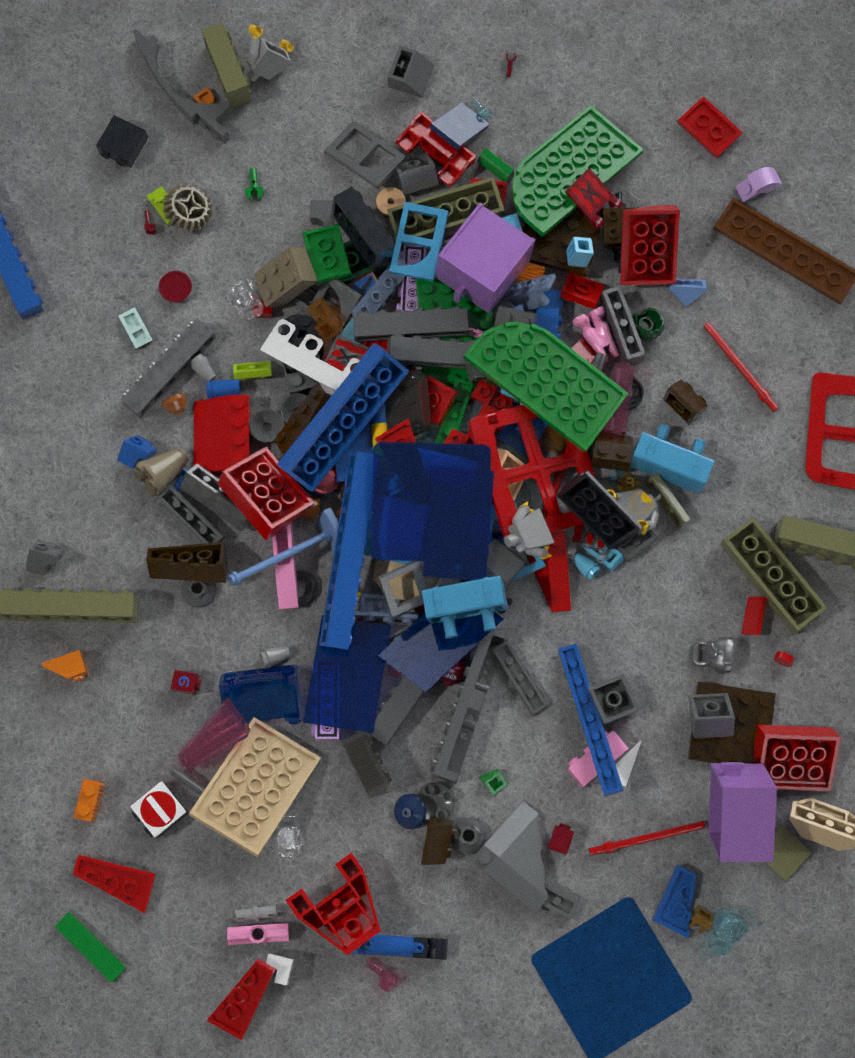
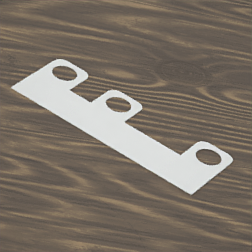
M284 319L279 320L260 350L318 382L337 390L351 372V365L358 363L360 360L352 358L342 372L315 357L323 345L321 339L308 334L300 346L296 347L288 342L296 329L295 325ZM280 325H288L290 332L287 335L279 334L278 328ZM309 339H314L317 341L318 346L314 350H308L305 346L306 342Z

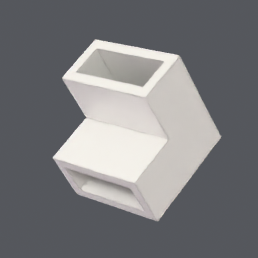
M269 953L266 963L277 969L274 982L288 985L294 959Z

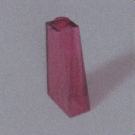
M619 361L615 363L609 378L628 392V395L600 432L625 435L627 432L634 366L630 365L629 362Z
M230 698L225 699L180 748L178 760L188 771L248 737L250 728Z

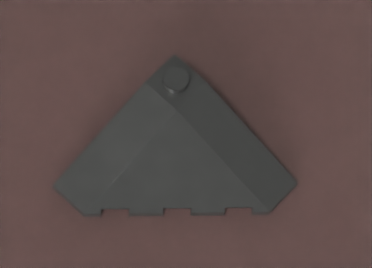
M523 801L481 847L471 861L536 915L548 899V893L544 887V878H546L545 866L541 860L540 851L543 850L541 834L538 832L537 823L540 820L539 813Z

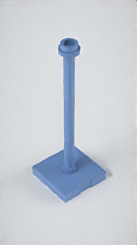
M331 508L324 510L317 522L322 532L321 534L240 573L232 572L228 576L231 584L239 586L241 585V580L324 540L327 541L334 553L339 522Z

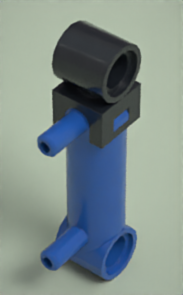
M377 934L351 954L447 960L448 939Z

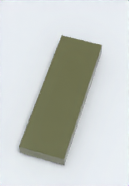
M655 473L646 482L647 486L651 491L656 489L660 493L661 498L658 501L677 528H681L690 520V517L659 474Z

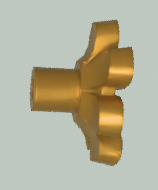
M624 473L623 478L617 479V484H619L617 491H634L641 487V482L636 481L638 477L635 474L630 477L629 473Z

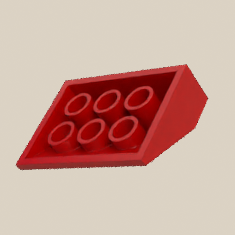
M654 205L623 210L620 285L676 284L680 209L676 205Z
M228 395L194 401V466L199 464L211 474L221 475L224 470L251 456V400L249 395Z
M267 447L224 470L217 483L265 540L281 532L315 504L296 480L277 465L279 461Z
M757 725L754 742V763L765 766L777 790L831 791L841 737L832 727Z

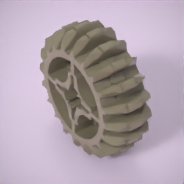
M186 183L182 187L178 184L176 188H171L166 194L163 201V212L166 213L165 219H170L169 225L173 223L176 225L175 230L181 227L182 232H185L186 229H188L189 233L193 232V230L198 232L200 228H205L207 223L210 222L213 214V204H210L211 198L205 197L206 192H200V187L195 189L193 184L190 187ZM199 216L198 218H195V219H189V217Z

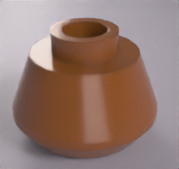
M182 392L162 401V407L170 414L174 413L175 416L184 412V407L187 406L186 395Z
M309 496L315 504L301 515L302 518L312 520L320 513L321 501L315 496Z

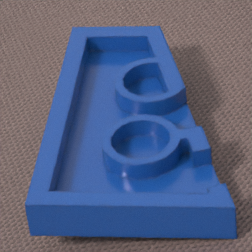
M676 865L651 919L686 938H689L688 929L692 914L691 903L694 896L696 874Z

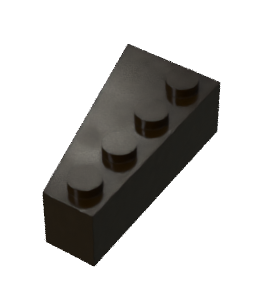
M320 382L311 389L308 396L274 439L283 456L336 391L335 389Z
M225 542L148 548L146 561L149 576L152 579L226 583L228 558Z

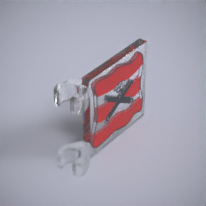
M338 334L324 362L343 372L352 358L361 360L369 350V347ZM357 363L351 365L350 371L353 370Z
M585 524L571 527L567 558L574 559L576 547L599 550L597 563L605 564L607 547Z

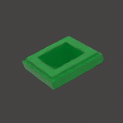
M498 769L479 777L492 796L508 785Z

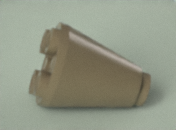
M174 449L139 461L136 464L137 471L134 474L139 482L143 481L147 492L153 497L154 495H159L184 468L189 458L183 449Z

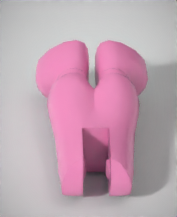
M604 306L595 308L589 314L585 313L576 317L572 321L574 326L583 330V337L596 354L602 353L606 355L603 349L606 346L613 359L620 356L607 322L602 320L606 312ZM590 320H591V322L594 324V327H595V328H593V327L590 325Z

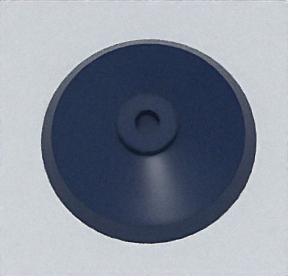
M414 794L402 795L394 806L395 819L405 829L413 830L419 828L426 818L424 802Z

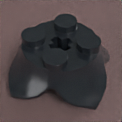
M296 314L285 319L295 325L296 329L288 342L296 347H299L304 340L302 338L299 339L300 334H312L322 341L327 339L329 335L328 325L318 318ZM282 324L281 335H287L290 332V327ZM309 339L305 346L308 350H313L317 348L318 343L314 339ZM323 345L318 351L320 360L322 359L324 354Z

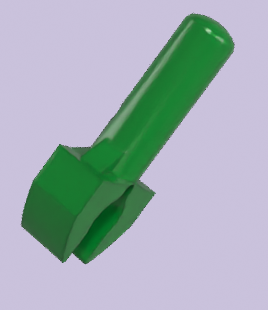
M252 167L249 169L250 187L245 188V195L251 202V194L254 190L258 193V201L264 196L263 187H259L257 184L256 168Z

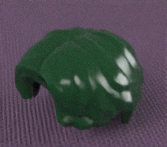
M648 307L641 313H634L632 315L634 325L641 339L648 341L661 336L665 327L664 318L655 308Z

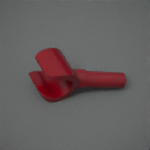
M506 52L505 58L508 61L506 77H511L513 62L516 60L517 55L514 52V58L509 60V52Z
M145 210L146 221L144 228L146 234L155 235L156 224L150 223L149 210Z

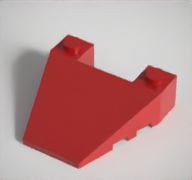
M352 852L335 864L347 883L325 899L314 905L307 893L301 888L285 900L299 920L347 956L381 932L366 872Z

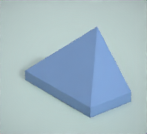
M676 279V284H668L669 290L684 306L690 305L707 291L705 280Z

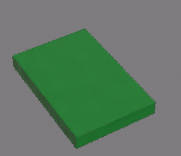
M339 224L302 232L307 254L318 280L315 285L352 276Z

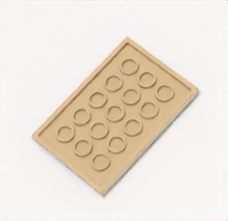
M254 717L189 812V816L258 857L316 768L321 757Z

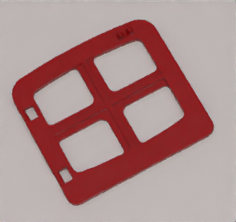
M818 372L812 377L805 471L808 478L813 482L855 490V474L824 468L821 464L823 439L855 442V428L827 425L824 422L827 396H855V376Z
M524 405L474 417L468 424L504 537L510 535L508 527L513 524L512 519L517 512L508 487L509 484L530 478L536 481L547 514L544 520L550 533L584 523L572 511L566 513L560 511L550 481V474L555 471L575 467L578 474L588 471L595 478L587 450L583 452L569 440H567L570 447L569 453L551 458H545L542 455L532 424V419L538 418V416ZM495 417L497 423L489 425L488 419ZM517 424L529 462L522 466L503 470L496 446L494 429Z

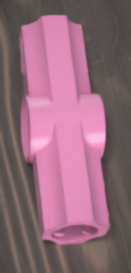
M288 923L227 927L228 945L289 941ZM256 928L263 930L264 935L261 940H256L253 936Z

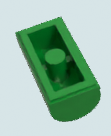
M487 148L478 157L477 162L503 182L508 183L513 178L514 169Z

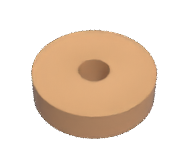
M393 187L383 189L376 198L378 211L386 217H389L387 209L403 205L406 202L404 194L399 189ZM392 200L394 203L388 204V201Z

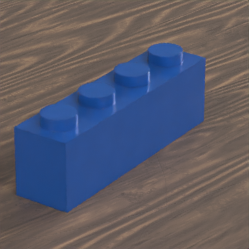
M550 289L543 292L550 300L548 305L536 308V313L539 314L536 325L548 330L561 339V332H558V326L562 324V315L559 314V308H563L564 298L559 297L561 290Z

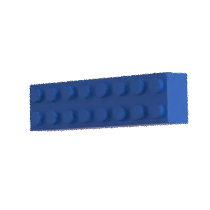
M373 343L277 465L313 492L409 371L387 351Z

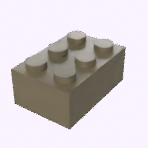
M288 247L254 273L265 307L282 308L318 281L307 251L302 247Z

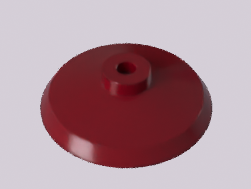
M170 271L160 279L158 288L165 300L180 302L191 293L192 282L185 273Z

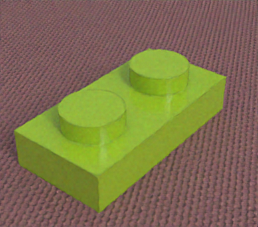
M161 186L147 195V199L167 226H170V219H165L166 213L163 212V201L167 192Z
M271 361L233 364L234 379L247 380L254 377L266 378L272 376Z

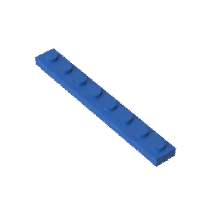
M577 643L559 648L558 652L604 797L623 792L624 790L601 718L587 689L590 687Z

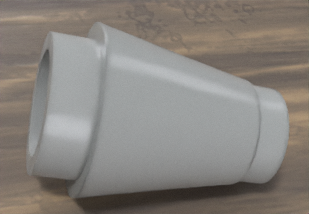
M199 354L191 360V368L204 380L211 381L216 377L206 356L204 357L202 354Z
M287 646L264 649L263 652H260L264 667H272L290 658Z

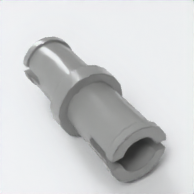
M256 905L249 909L235 910L237 923L250 920L258 922L259 919L277 918L276 905L257 907Z

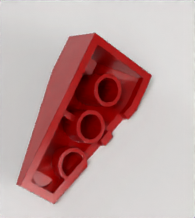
M565 531L553 532L551 536L554 543L548 545V553L552 557L543 559L546 566L534 571V575L540 584L552 613L571 611ZM527 555L529 564L536 561L534 556Z

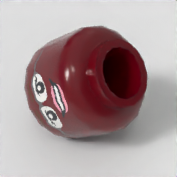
M454 655L446 658L438 672L444 684L453 686L462 682L466 669L464 660Z

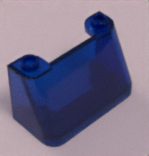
M297 665L224 673L220 676L219 691L225 731H240L245 726V723L251 722L254 717L260 721L284 718L289 724H298L300 721H304Z

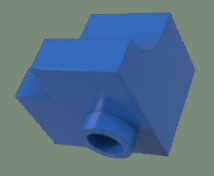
M136 435L123 441L117 461L134 469L139 461L155 456L157 449L152 447V442Z

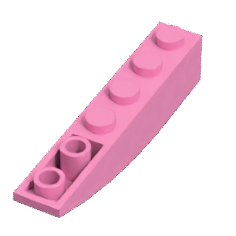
M293 522L272 537L274 556L294 547ZM295 555L274 564L279 610L299 608Z

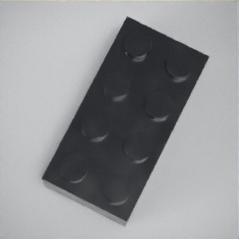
M351 186L333 197L331 214L371 270L374 272L390 263L393 257L395 241L391 235L385 232L382 222L380 220L377 221L372 208L364 203L361 193Z

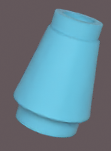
M577 553L572 559V562L583 576L590 580L595 578L601 570L598 567V563L581 553Z

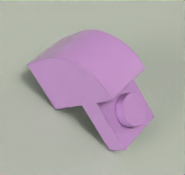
M765 167L747 175V179L735 187L742 201L748 202L760 193L767 194L780 186L782 182L774 168Z

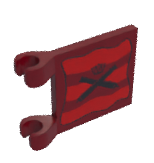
M590 168L565 191L569 198L589 219L595 230L604 225V220L597 216L596 213L607 202L610 208H621L623 206V202L608 190Z

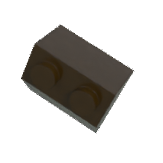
M682 379L671 385L663 397V400L688 425L693 423L708 407L706 400L701 395H697L693 391V387Z
M600 432L593 441L592 467L628 472L633 450L632 437Z
M430 816L421 865L445 864L446 858H451L452 846H449L450 839H454L456 827H452L453 820Z

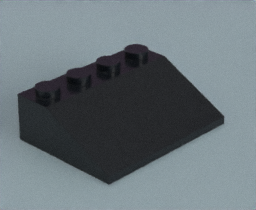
M588 471L577 474L556 495L609 550L642 528L634 517Z

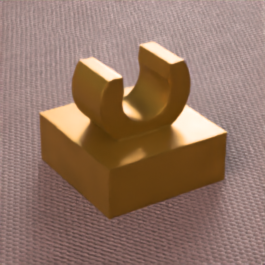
M697 905L693 911L690 927L693 928L695 924L701 926L699 933L702 934L705 929L709 931L715 916Z

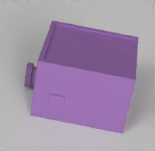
M479 203L439 253L435 277L455 290L453 298L455 302L459 303L462 296L490 313L529 263L535 239L529 237Z
M742 762L711 763L708 836L720 862H773L777 787L763 764Z

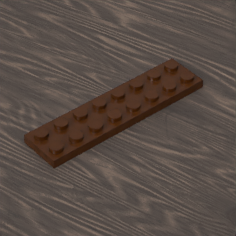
M732 198L713 228L715 231L840 305L855 283V269L735 198Z

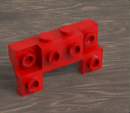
M421 111L396 139L395 143L408 154L418 146L444 166L437 173V178L451 188L462 178L463 173L475 163L477 156L465 146L456 150L432 131L430 126L434 121Z
M481 380L471 395L472 399L483 405L477 416L509 409L513 404V399L497 391V388ZM495 417L488 419L489 425L497 423ZM503 427L495 428L494 436L498 430L501 431ZM452 428L443 447L451 450L461 458L464 457L479 463L470 429L464 435Z

